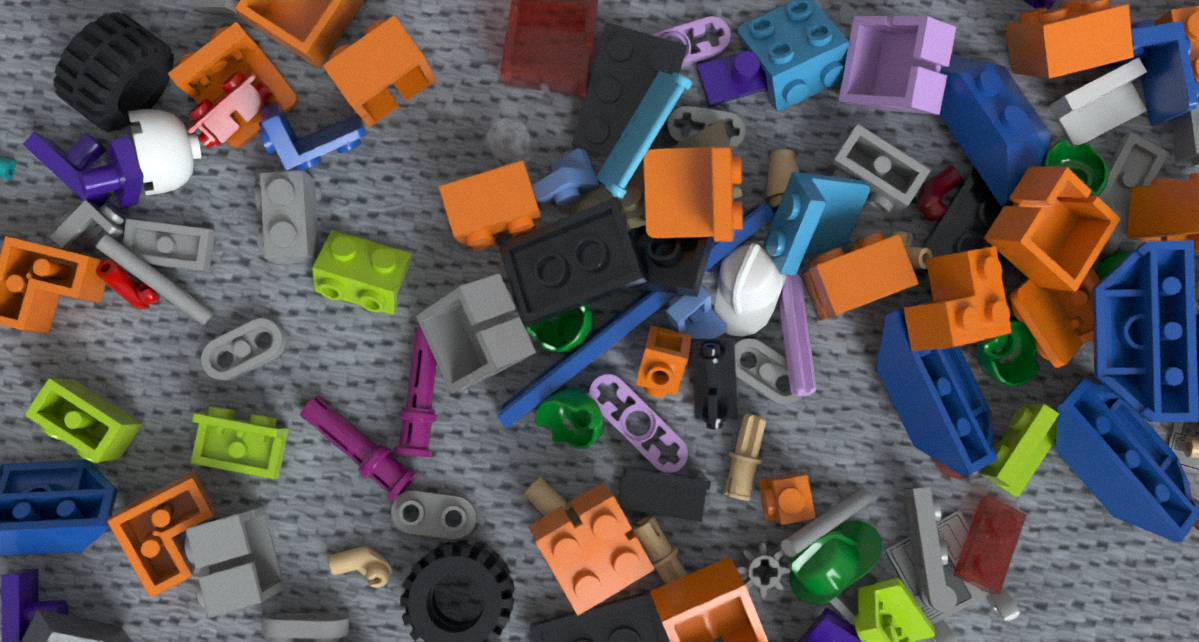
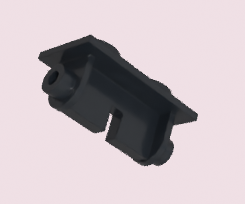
M735 338L691 339L695 418L706 422L708 429H721L723 422L727 419H738Z

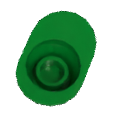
M856 520L843 522L801 552L790 557V586L794 594L803 602L815 605L831 601L867 574L878 563L883 551L881 536L873 526Z

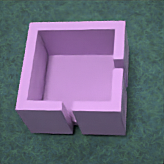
M854 16L838 102L872 110L940 115L947 75L941 74L940 70L941 66L949 67L956 27L929 16H894L893 18L888 16Z

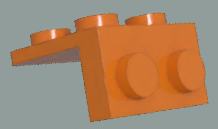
M237 21L231 26L218 29L211 36L210 42L197 52H190L181 57L176 67L167 73L177 87L199 104L205 98H208L211 102L218 98L224 92L220 86L236 71L240 70L245 74L252 68L255 71L256 77L252 82L257 85L262 81L273 93L268 98L270 102L268 105L279 101L286 114L298 104L296 93L254 39ZM263 109L249 121H246L236 110L230 114L241 125L226 140L230 146L241 148L259 134L258 130L261 129L259 122L262 120Z
M733 146L650 149L646 152L644 156L646 232L650 237H714V242L733 241L735 230L743 229L742 202H734V184H742V157L733 155Z
M1092 267L1076 292L1038 287L1027 278L1010 294L1011 308L1014 315L1020 322L1026 323L1035 337V345L1038 352L1044 359L1050 360L1055 368L1066 365L1084 343L1093 339L1092 288L1101 280Z

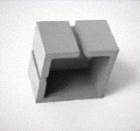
M500 273L457 287L416 316L451 394L493 377L536 353L529 333L525 329L520 317L514 319L511 311L516 308Z
M264 506L186 529L188 538L185 540V551L188 560L195 564L196 569L199 568L201 577L198 578L199 581L196 584V594L200 605L203 608L206 607L208 618L262 603L285 589Z

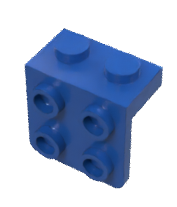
M1151 19L1131 24L1134 57L1097 67V69L1121 66L1138 57L1140 58L1147 71L1140 77L1150 126L1161 125L1195 109L1198 105L1199 84L1197 79L1193 77L1190 61L1191 42L1189 37L1185 35L1183 21L1155 25V21Z
M279 101L263 108L262 120L259 122L261 129L258 130L268 153L277 152L286 171L293 167H297L298 171L311 168L322 161L321 155L334 149L338 153L352 150L362 143L360 138L367 134L361 117L356 114L297 139Z

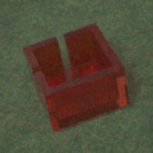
M511 0L500 70L504 85L542 91L543 83H548L550 92L585 97L589 84L592 53L598 24V0Z

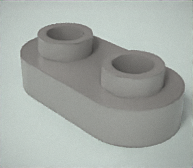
M263 318L254 319L210 341L202 351V367L206 374L214 379H236L279 357L286 346L285 331L275 321ZM267 332L271 336V344L267 348H262L258 340L261 334ZM229 351L233 355V363L229 367H224L221 363V356Z
M743 339L735 343L737 379L776 404H793L802 398V396H793L790 388L782 392L776 387V380L779 376L784 375L789 378L785 357L756 339ZM749 352L754 355L755 364L752 368H745L741 365L740 358L743 353Z
M409 490L395 499L391 508V517L395 526L408 534L461 539L474 529L477 522V511L474 504L463 496ZM408 505H415L419 509L420 514L417 520H411L406 516L405 510ZM456 510L461 514L462 522L460 525L455 526L448 522L447 515L449 511Z
M269 613L262 616L261 635L270 637V642H297V638L313 639V642H340V638L349 635L350 616L346 614Z

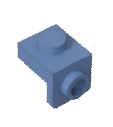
M577 148L551 165L552 173L533 184L532 189L537 201L555 202L557 206H565L574 203L580 198V195L590 191L599 184L587 151Z
M702 286L700 287L698 297L676 294L668 304L669 309L666 312L669 327L673 331L692 335L691 339H718L727 331V324L711 308V295Z

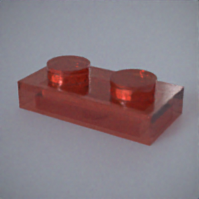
M990 496L982 497L953 576L989 594H1000L1026 514Z

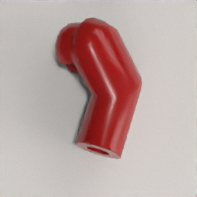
M107 259L98 265L96 269L97 276L134 308L149 309L150 304H155L159 301L160 294L145 283L139 285L114 260Z

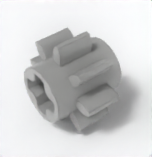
M759 541L757 545L758 551L750 553L745 548L741 549L742 554L746 557L745 562L735 566L740 574L747 575V578L743 580L747 590L755 585L758 587L759 595L765 598L769 588L775 586L780 591L784 589L779 581L781 574L790 573V568L778 563V560L783 555L782 550L776 548L769 554L767 553L765 543ZM762 559L772 567V571L765 572L764 579H760L752 571L753 568L760 567Z

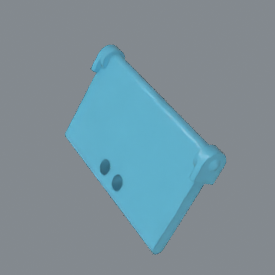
M661 71L657 74L596 176L599 181L606 185L604 188L610 191L614 197L623 199L627 192L625 190L626 185L684 89L689 90L693 82L687 76L675 72L671 75Z

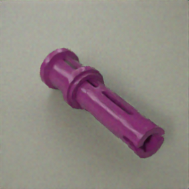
M414 327L415 334L406 407H401V411L398 413V418L402 420L399 446L394 447V454L432 457L433 451L429 449L432 423L437 420L435 410H431L437 362L421 327Z
M319 395L312 398L302 409L300 416L319 430L337 448L348 455L359 466L358 471H360V475L364 479L370 477L388 493L387 498L391 502H394L418 475V472L414 469L407 470L390 455L391 449L386 445L380 444L377 446Z

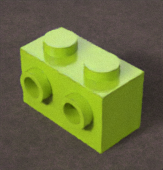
M48 378L25 413L26 417L41 426L40 429L45 434L67 442L76 448L78 455L93 463L120 460L143 423L74 379Z

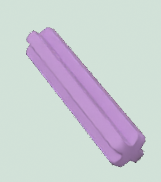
M799 274L786 275L785 283L778 299L790 391L793 396H809L817 388L802 279Z

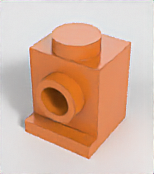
M650 325L635 385L642 386L646 393L654 397H664L667 393L677 395L684 369L687 365L692 335Z
M796 472L758 479L766 522L775 520L783 525L816 519L808 475Z

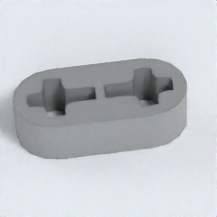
M682 106L675 109L669 115L666 125L669 139L674 144H677L699 132V130H690L688 137L681 136L680 129L674 127V123H680L682 117H689L691 125L704 127L703 129L723 119L724 122L731 123L732 131L738 132V136H732L730 139L733 151L742 144L746 134V126L737 114L691 106Z

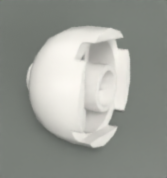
M161 109L128 111L130 122L139 121L140 124L138 126H131L138 162L144 175L143 183H146L143 184L145 195L166 193L176 190L187 183L193 174V159L202 158L197 133L188 134L181 119L173 113Z

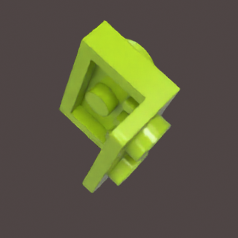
M331 230L312 267L314 289L317 293L331 300H343L360 305L371 312H384L393 315L397 308V294L409 270L412 253Z
M1024 404L1012 416L1009 422V429L1001 441L994 446L997 460L983 467L979 474L1011 496L1018 497L1056 440L1057 423L1054 421L1059 413L1046 404Z
M209 406L208 413H193L191 422L199 424L191 464L270 479L279 478L289 428L276 426L277 418L251 414L249 421L234 418L235 410L216 406Z
M895 578L858 588L859 614L855 615L854 624L862 642H915L935 636L934 626L901 579Z

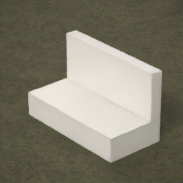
M1139 57L1063 96L1050 105L1071 145L1086 143L1147 111L1131 82L1147 72Z

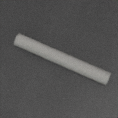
M108 234L103 236L97 243V249L203 326L214 314L213 311Z
M859 489L783 540L781 543L783 552L789 557L795 556L870 504L872 501L871 494L866 489Z

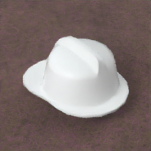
M746 241L744 245L737 246L721 261L714 312L727 324V331L725 333L728 335L744 337L755 334L766 326L774 312L785 283L786 274L779 273L772 257L764 246L765 241Z

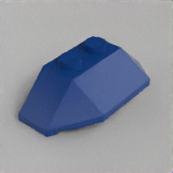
M951 55L949 67L941 66L940 70L941 74L947 75L940 116L1000 206L1003 207L1012 203L1009 197L1028 167L1043 166L1051 133L1005 66Z
M1194 240L1145 241L1092 288L1094 377L1148 422H1199Z
M918 301V302L913 303V304H911V305H908V306H906V307L914 306V305H918V304H923V303H921L920 301ZM904 307L887 314L876 369L913 446L962 476L970 475L996 461L997 454L996 449L993 447L994 430L991 410L960 346L911 351Z
M1086 378L1079 380L1057 405V413H1059L1056 431L1057 453L1113 517L1171 541H1183L1199 518V505L1197 501L1192 500L1190 484L1178 456L1139 413L1104 385L1094 384Z
M88 460L0 465V556L82 552L108 530L109 524L107 520L112 516L118 490Z

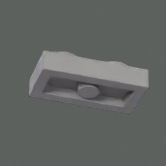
M126 219L122 245L152 266L209 273L215 231L205 228Z

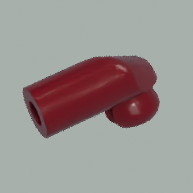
M950 165L923 183L919 189L916 207L918 212H923L927 221L932 222L946 213L947 207L941 201L943 195L963 182L962 176L954 166Z

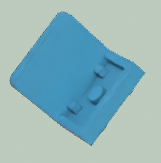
M793 0L738 27L739 39L748 51L754 52L759 57L760 66L766 73L769 101L776 112L798 104L842 82L849 40L814 0Z
M792 172L764 242V246L780 274L796 275L805 253L824 254L840 247L844 251L870 193V187L865 181Z

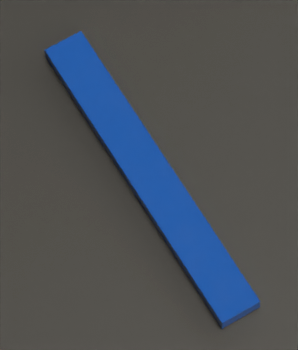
M768 203L755 204L743 214V229L735 230L733 241H713L705 272L775 217V213ZM646 290L589 335L583 344L570 353L565 354L498 407L497 418L508 429L676 294Z

